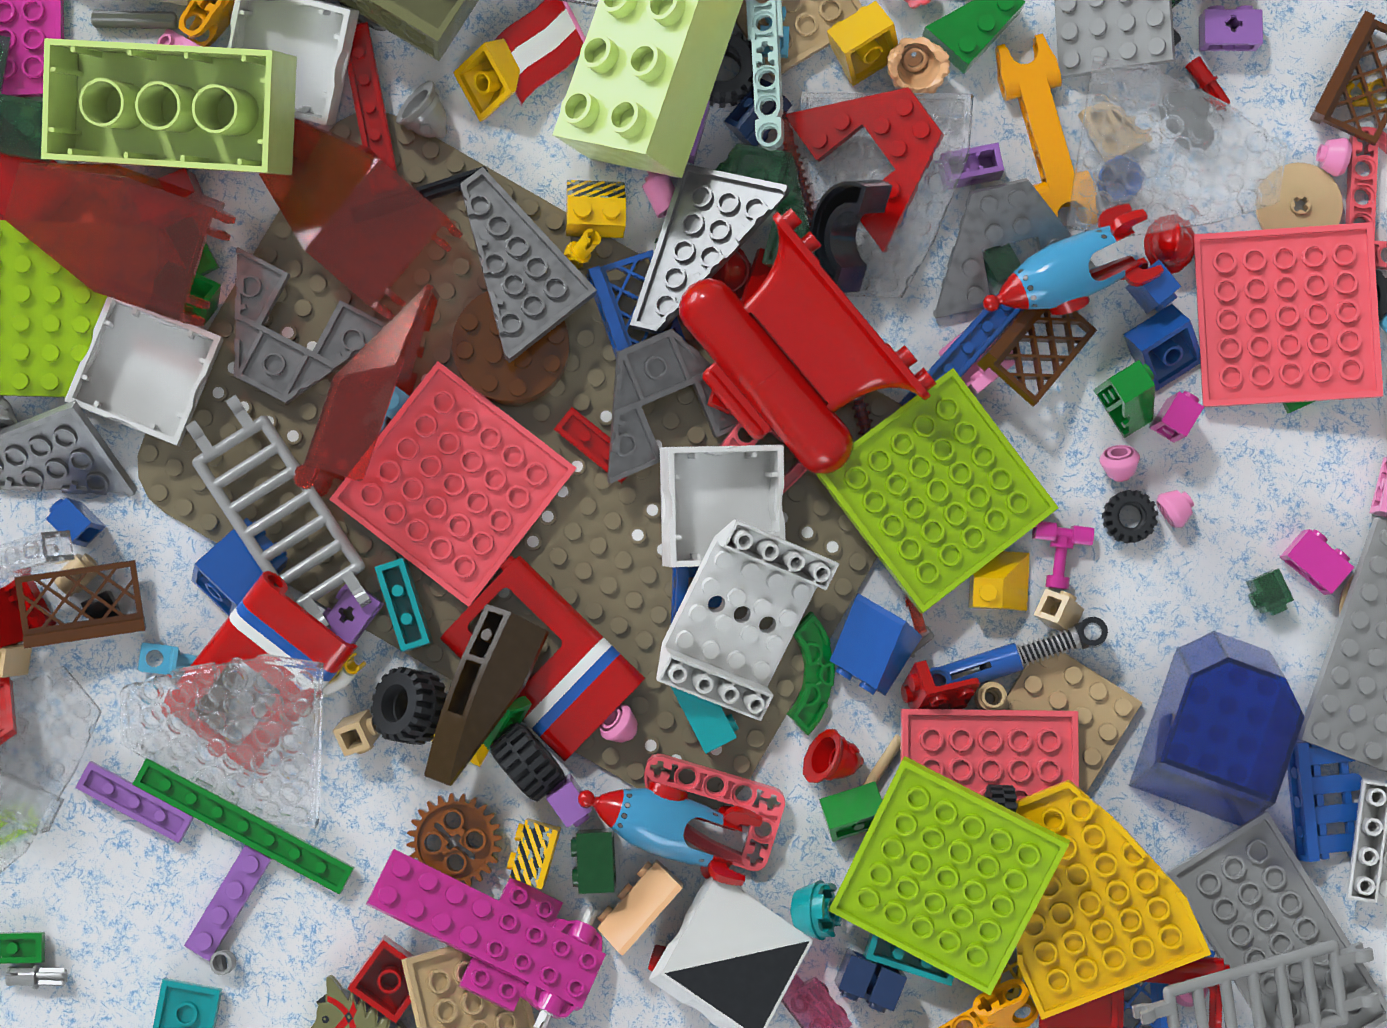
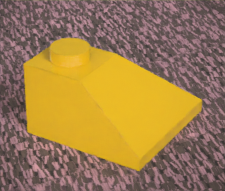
M499 39L484 42L453 74L477 118L482 122L516 92L520 69L506 41Z
M1003 551L970 576L968 608L1027 611L1030 553Z

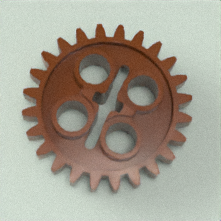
M450 793L448 802H446L443 796L440 795L438 796L437 806L432 801H428V812L424 809L418 810L419 815L422 817L421 820H411L417 829L407 831L408 835L415 838L414 841L407 843L406 846L415 848V852L409 855L410 857L418 858L420 862L460 882L464 880L466 885L471 887L473 876L481 882L483 880L481 871L483 870L490 874L492 870L488 863H498L499 861L493 855V852L502 851L500 846L495 845V841L503 839V836L495 834L494 830L498 829L501 825L491 823V820L496 815L495 813L488 815L484 813L488 806L487 804L482 805L480 808L476 806L477 797H474L468 803L466 802L467 797L465 793L461 795L459 801H456L454 793ZM455 812L459 814L461 824L458 828L448 826L446 822L448 813ZM435 823H439L451 836L460 835L459 843L475 855V859H471L457 845L453 848L450 847L451 839L435 828ZM476 831L483 836L481 847L470 845L468 836L471 832ZM429 835L439 836L442 842L439 850H431L427 846ZM452 854H458L463 858L464 866L462 869L455 870L451 868L449 858Z

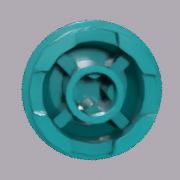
M819 880L797 889L793 894L790 908L793 926L807 936L818 940H825L826 937H835L834 927L841 926L842 918L828 910L835 898L836 885Z

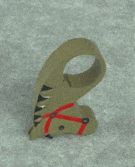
M329 975L326 978L327 994L316 1001L318 1004L316 1020L311 1027L407 1028L400 1019L397 1023H394L351 991L343 988L333 975Z

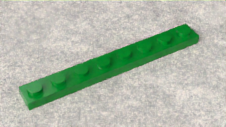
M150 758L145 759L132 785L337 894L342 893L355 868Z

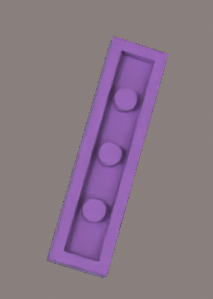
M93 761L88 763L75 787L177 843L182 841L194 819L193 816L132 785V782Z
M247 845L244 846L184 945L186 948L210 961L272 861L270 857Z

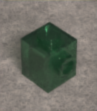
M1009 243L1003 247L1000 245L984 251L986 254L983 257L986 276L993 288L1005 282L1012 272L1021 265Z
M1279 568L1272 569L1246 581L1251 592L1248 594L1250 603L1255 610L1259 609L1260 613L1270 612L1271 616L1287 610L1286 604L1294 601Z

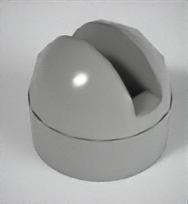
M228 950L218 951L210 959V967L217 975L230 973L236 966V957Z

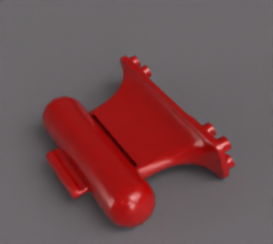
M790 208L783 215L777 211L772 216L779 234L777 256L765 280L744 303L723 281L713 278L703 279L690 285L683 293L679 303V317L688 331L715 361L703 372L702 379L753 439L760 440L773 430L804 468L811 473L828 474L842 468L850 459L853 451V437L847 426L835 413L837 410L855 398L885 388L909 390L923 400H927L931 397L928 390L937 383L924 367L915 375L909 368L918 360L905 345L895 352L888 343L883 341L813 254L822 246L811 231L802 238L794 231L802 221Z

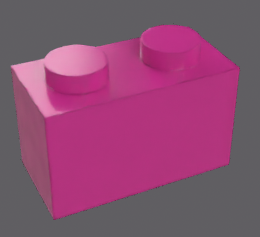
M1179 391L1166 399L1149 428L1175 443L1187 437L1204 406L1198 403L1199 398L1187 391L1181 393Z
M1310 529L1303 530L1280 558L1323 595L1332 594L1355 567L1349 563L1350 558L1343 551L1337 548L1334 550L1326 543L1328 539L1321 532L1315 529L1313 531Z

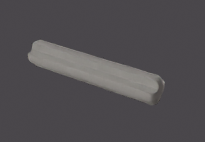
M93 11L91 14V23L95 28L175 29L178 21L175 12Z

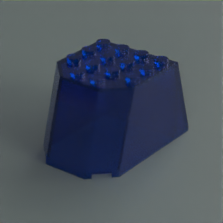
M1212 631L1203 637L1176 648L1128 786L1237 826L1243 825L1276 803L1305 717L1286 677L1271 652L1216 631Z

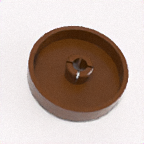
M488 291L473 299L460 314L453 331L452 351L462 379L476 392L497 404L520 405L541 398L559 382L568 364L570 342L566 323L562 321L521 355L508 363L504 356Z

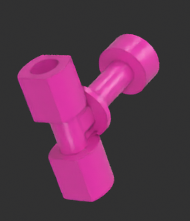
M1041 521L1033 528L1032 539L1050 541V547L1055 548L1053 575H1046L1045 587L1069 590L1070 578L1064 577L1067 549H1073L1074 544L1092 546L1094 528L1075 525L1071 526V528L1057 527V523Z

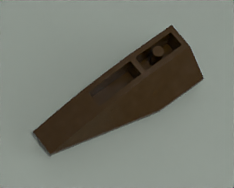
M488 604L485 605L462 655L442 708L424 773L426 778L448 786L453 785L526 686L549 634L547 630L510 611Z

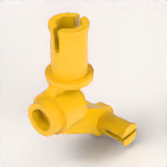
M593 229L585 230L578 241H572L565 247L564 255L577 269L581 268L583 263L589 261L591 252L601 242V236L597 231L594 232L591 238H588Z

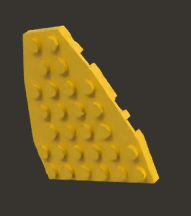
M1066 780L1016 801V813L1070 840L1065 854L1016 945L1019 969L1042 1020L1211 955V951L1187 896L1128 830L1073 782Z

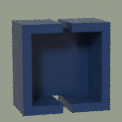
M847 948L834 981L839 989L838 991L841 992L840 995L856 1002L859 997L864 998L870 1008L885 1013L886 1009L894 1012L907 977L902 970L877 962L874 964L871 960L866 959L863 954Z

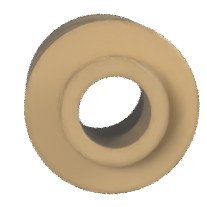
M77 553L61 570L98 565V563L86 553L83 556ZM87 573L80 583L87 586L97 576V573ZM82 574L70 575V576H72L73 578H75L76 580H78V579L81 577ZM65 576L57 577L54 581L56 586L66 595L75 584ZM77 586L70 597L75 593H80L83 589Z
M988 682L976 690L974 701L980 710H1000L1006 704L1007 692L1001 684ZM986 693H990L994 697V701L991 704L985 700Z

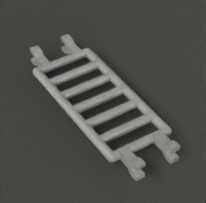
M234 395L226 400V403L243 427L212 446L195 420L185 426L202 451L200 455L193 459L192 464L262 572L271 571L279 575L270 561L322 527H327L335 540L281 574L280 577L286 584H289L342 550L351 565L296 600L289 590L285 593V595L328 629H331L315 601L345 582L361 608L370 604L372 601L355 577V575L364 570L365 564L267 416H260L253 421L237 396ZM263 430L271 442L270 445L219 477H214L207 466L209 462L258 431ZM278 453L287 468L231 503L222 488ZM294 477L303 492L247 527L238 512ZM310 502L319 516L263 551L254 536Z
M1335 940L1293 950L1168 985L1163 989L1164 1000L1150 1004L1141 1003L1133 1005V1017L1135 1019L1140 1018L1141 1024L1147 1025L1153 1023L1158 1018L1166 1016L1168 1028H1181L1176 996L1192 992L1197 1028H1209L1204 988L1219 984L1225 1027L1238 1028L1231 981L1247 977L1254 1028H1266L1258 973L1274 969L1282 1028H1335L1349 1022L1348 1011L1380 1005L1379 994L1376 992L1370 993L1369 988L1366 986L1346 995L1342 966L1356 962L1365 963L1373 961V950L1370 947L1364 948L1361 942L1351 944L1349 948L1340 950L1339 944ZM1328 954L1336 1014L1321 1018L1313 958ZM1301 961L1309 1022L1294 1026L1286 965Z

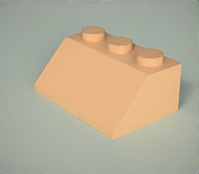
M657 859L653 864L647 861L637 873L640 879L633 886L628 883L617 895L620 899L614 908L608 905L597 918L601 922L597 929L622 956L683 888V882Z

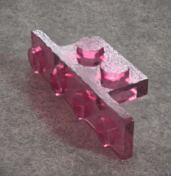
M797 973L795 974L781 1002L801 1028H849L852 1025L847 1018L844 1008L836 1004L823 982L819 981L816 977L803 982Z

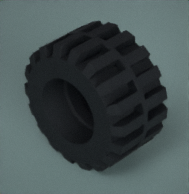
M737 32L736 35L731 34L724 56L731 57L738 63L740 67L739 73L731 80L715 81L709 98L710 106L712 107L714 103H718L719 108H725L727 103H730L731 107L735 106L738 100H742L753 88L752 43L748 39L745 41L743 34Z
M406 667L389 670V674H384L381 678L382 682L376 685V693L372 696L373 725H377L376 731L378 734H382L384 739L413 745H423L426 741L430 742L434 738L440 714L447 697V693L444 692L446 688L444 683L440 682V678L437 675H433L430 672Z
M516 722L489 746L492 756L509 778L527 797L536 802L540 801L565 779L562 768L552 755L520 723Z

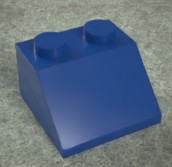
M1170 304L1123 334L1134 361L1140 360L1142 365L1147 364L1153 372L1155 391H1158L1200 364V347L1191 320L1173 304Z

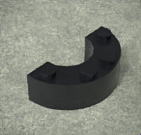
M882 180L840 182L825 192L814 211L810 231L822 246L813 254L844 293L860 292L868 265L861 259L857 249V226L865 214L885 212L893 186L888 182Z

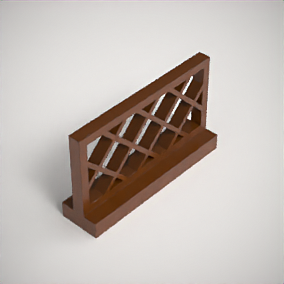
M1365 11L1309 120L1318 124L1324 122L1375 146L1387 124V107L1376 110L1372 99L1374 95L1383 92L1387 94V77L1384 72L1387 70V65L1382 67L1378 52L1387 50V44L1375 48L1371 36L1375 29L1387 35V24L1374 19L1376 15ZM1367 44H1368L1370 50L1364 52V50H1365V48H1366V46H1367ZM1372 55L1377 68L1363 73L1359 60L1360 58ZM1354 70H1356L1357 75L1352 76ZM1379 73L1384 87L1369 91L1365 77ZM1360 80L1364 94L1350 98L1346 88L1347 84ZM1343 94L1345 100L1339 102ZM1366 98L1371 112L1357 117L1352 103ZM1347 104L1352 119L1342 122L1331 116L1335 108ZM1384 113L1382 119L1380 120L1379 115ZM1373 117L1377 126L1374 135L1372 136L1362 131L1359 121Z
M1022 309L976 364L984 372L990 368L1034 407L1097 329L1077 311L1064 314L1062 318H1053L1049 309ZM1034 324H1045L1047 336H1036ZM1052 324H1063L1065 337L1054 336ZM1071 325H1078L1086 334L1083 337H1073ZM1019 342H1030L1032 354H1021ZM1037 342L1048 343L1050 355H1039ZM1056 343H1067L1069 355H1058ZM1004 360H1014L1016 373L1008 372L1001 363ZM1022 361H1033L1035 373H1024ZM1040 361H1052L1053 374H1042ZM1025 380H1036L1038 387L1036 395L1026 388Z
M136 560L14 577L24 649L146 630ZM130 567L132 579L125 588L111 579V576L117 569ZM105 570H112L108 576L101 572ZM96 572L105 579L95 593L80 583L87 573ZM82 574L81 577H80L78 580H76L75 578H73L72 576H70V575ZM65 576L75 583L65 597L50 587L57 577ZM52 578L48 584L41 581L42 579ZM35 581L43 586L44 590L33 601L24 595L22 582ZM107 581L122 591L112 605L97 595ZM132 584L134 595L127 591ZM77 586L92 596L83 609L68 600V597ZM47 590L62 600L52 614L37 604ZM124 594L135 600L136 613L124 614L115 608ZM94 598L109 608L102 618L95 619L85 612ZM25 600L31 604L30 608L27 611ZM64 603L79 612L73 622L64 623L55 617V614ZM34 607L49 617L43 626L29 628L27 616ZM111 611H114L118 614L116 616L107 617ZM81 615H83V616H85L87 619H89V620L77 621V620L81 617ZM51 619L58 623L55 625H48Z

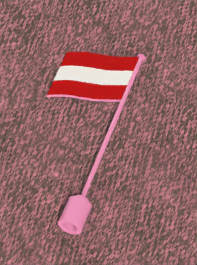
M544 0L536 9L508 26L495 39H504L520 69L515 94L521 106L537 88L566 70L580 56V51L586 38L567 0ZM647 171L649 176L645 178L646 183L643 184L642 188L658 218L665 217L675 187L668 175Z

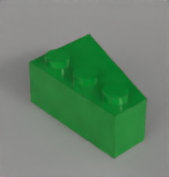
M973 0L927 25L924 28L922 37L942 47L949 55L948 60L965 74L1020 14L1025 1Z
M1140 360L1110 377L1093 390L1123 438L1128 437L1153 421L1155 399L1154 374L1147 364L1142 365Z

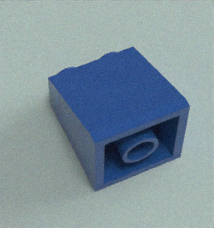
M247 517L243 520L247 527L253 524ZM233 529L194 564L191 581L229 617L263 572L235 529ZM265 530L254 536L263 551L277 543H272L265 536ZM286 551L270 561L278 574L286 567L288 561Z
M858 593L830 661L838 667L835 672L849 681L852 677L860 680L859 687L872 695L878 691L886 696L923 636L905 620Z

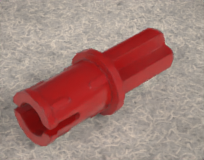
M1198 56L1185 66L1199 86L1198 89L1202 88L1203 93L1216 111H1221L1230 104L1229 98L1216 81L1218 77L1213 76L1201 56Z

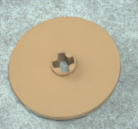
M1291 163L1277 168L1265 178L1257 192L1255 209L1258 222L1263 230L1338 225L1342 217L1343 200L1338 185L1327 172L1311 164ZM1302 200L1305 203L1302 207L1305 211L1302 209L1298 212L1295 211V202Z

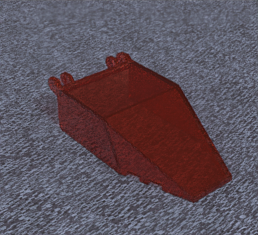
M294 118L292 175L258 173L303 249L368 306L389 320H392L395 316L380 300L387 294L395 304L402 307L406 304V301L394 292L391 287L432 239L447 252L452 249L446 240L436 234L439 229L444 226L454 237L460 239L463 236V233L456 226L457 222L371 148Z
M19 163L4 219L92 291L182 323L204 326L205 319L199 315L192 314L194 308L187 306V303L201 309H209L210 302L190 295V291L207 235L224 241H229L231 237L226 231L210 227L212 218L226 224H234L236 217L223 211L225 203L116 164Z
M427 284L333 377L305 462L296 467V475L293 479L296 486L303 490L311 489L314 486L322 498V496L325 497L330 492L329 489H331L334 478L342 481L346 477L356 481L364 479L395 386L409 396L413 392L418 373L413 372L416 358H422L425 347L420 346L424 331L430 332L440 298L433 285ZM388 418L386 420V426L392 419Z

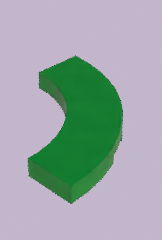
M809 612L799 622L793 634L803 657L804 678L799 696L792 708L787 712L789 718L808 736L816 728L828 707L827 702L835 679V664L830 661L832 656L831 642L826 630L813 612Z

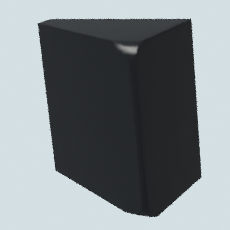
M104 591L98 594V596L111 605L115 602L111 591ZM94 598L85 612L96 619L102 618L109 608ZM89 599L80 603L82 608L86 605ZM116 604L115 608L121 611L118 604ZM111 611L107 617L116 616L118 614L114 611Z

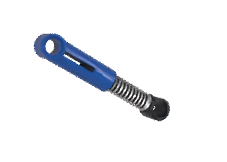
M1088 617L1082 622L1074 624L1073 628H1068L1067 632L1066 630H1063V633L1058 631V635L1053 633V636L1048 634V638L1043 636L1042 640L1038 638V641L1033 639V643L1028 641V644L1023 643V646L1019 644L1017 646L1014 642L940 667H933L929 670L932 676L942 675L945 677L946 684L972 678H978L980 684L1023 671L1025 663L1029 666V662L1034 664L1035 660L1039 662V659L1044 661V657L1049 659L1050 655L1054 657V654L1059 656V652L1064 654L1066 650L1069 653V649L1074 651V649L1082 648V650L1097 648L1106 640L1108 628L1102 619ZM1088 625L1097 626L1101 632L1100 638L1089 640L1084 634V629ZM980 668L978 672L952 680L951 676Z

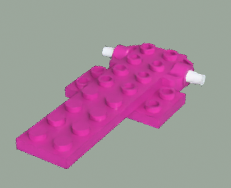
M396 849L391 851L366 902V905L471 956L458 986L510 1012L514 1011L519 998L526 1000L533 1008L540 1012L533 1028H546L551 1017L564 1019L573 1010L578 1011L582 1009L606 956L602 952V937L592 926L598 914L597 910L587 907L582 921L559 919L557 915L563 902L513 878L508 879L499 900H496Z

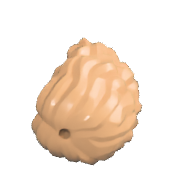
M925 37L915 39L903 38L889 52L888 74L892 78L896 89L909 87L916 97H924L927 93L934 94L937 88L943 84L944 78L950 73L949 55L942 47ZM912 52H916L915 56H911Z

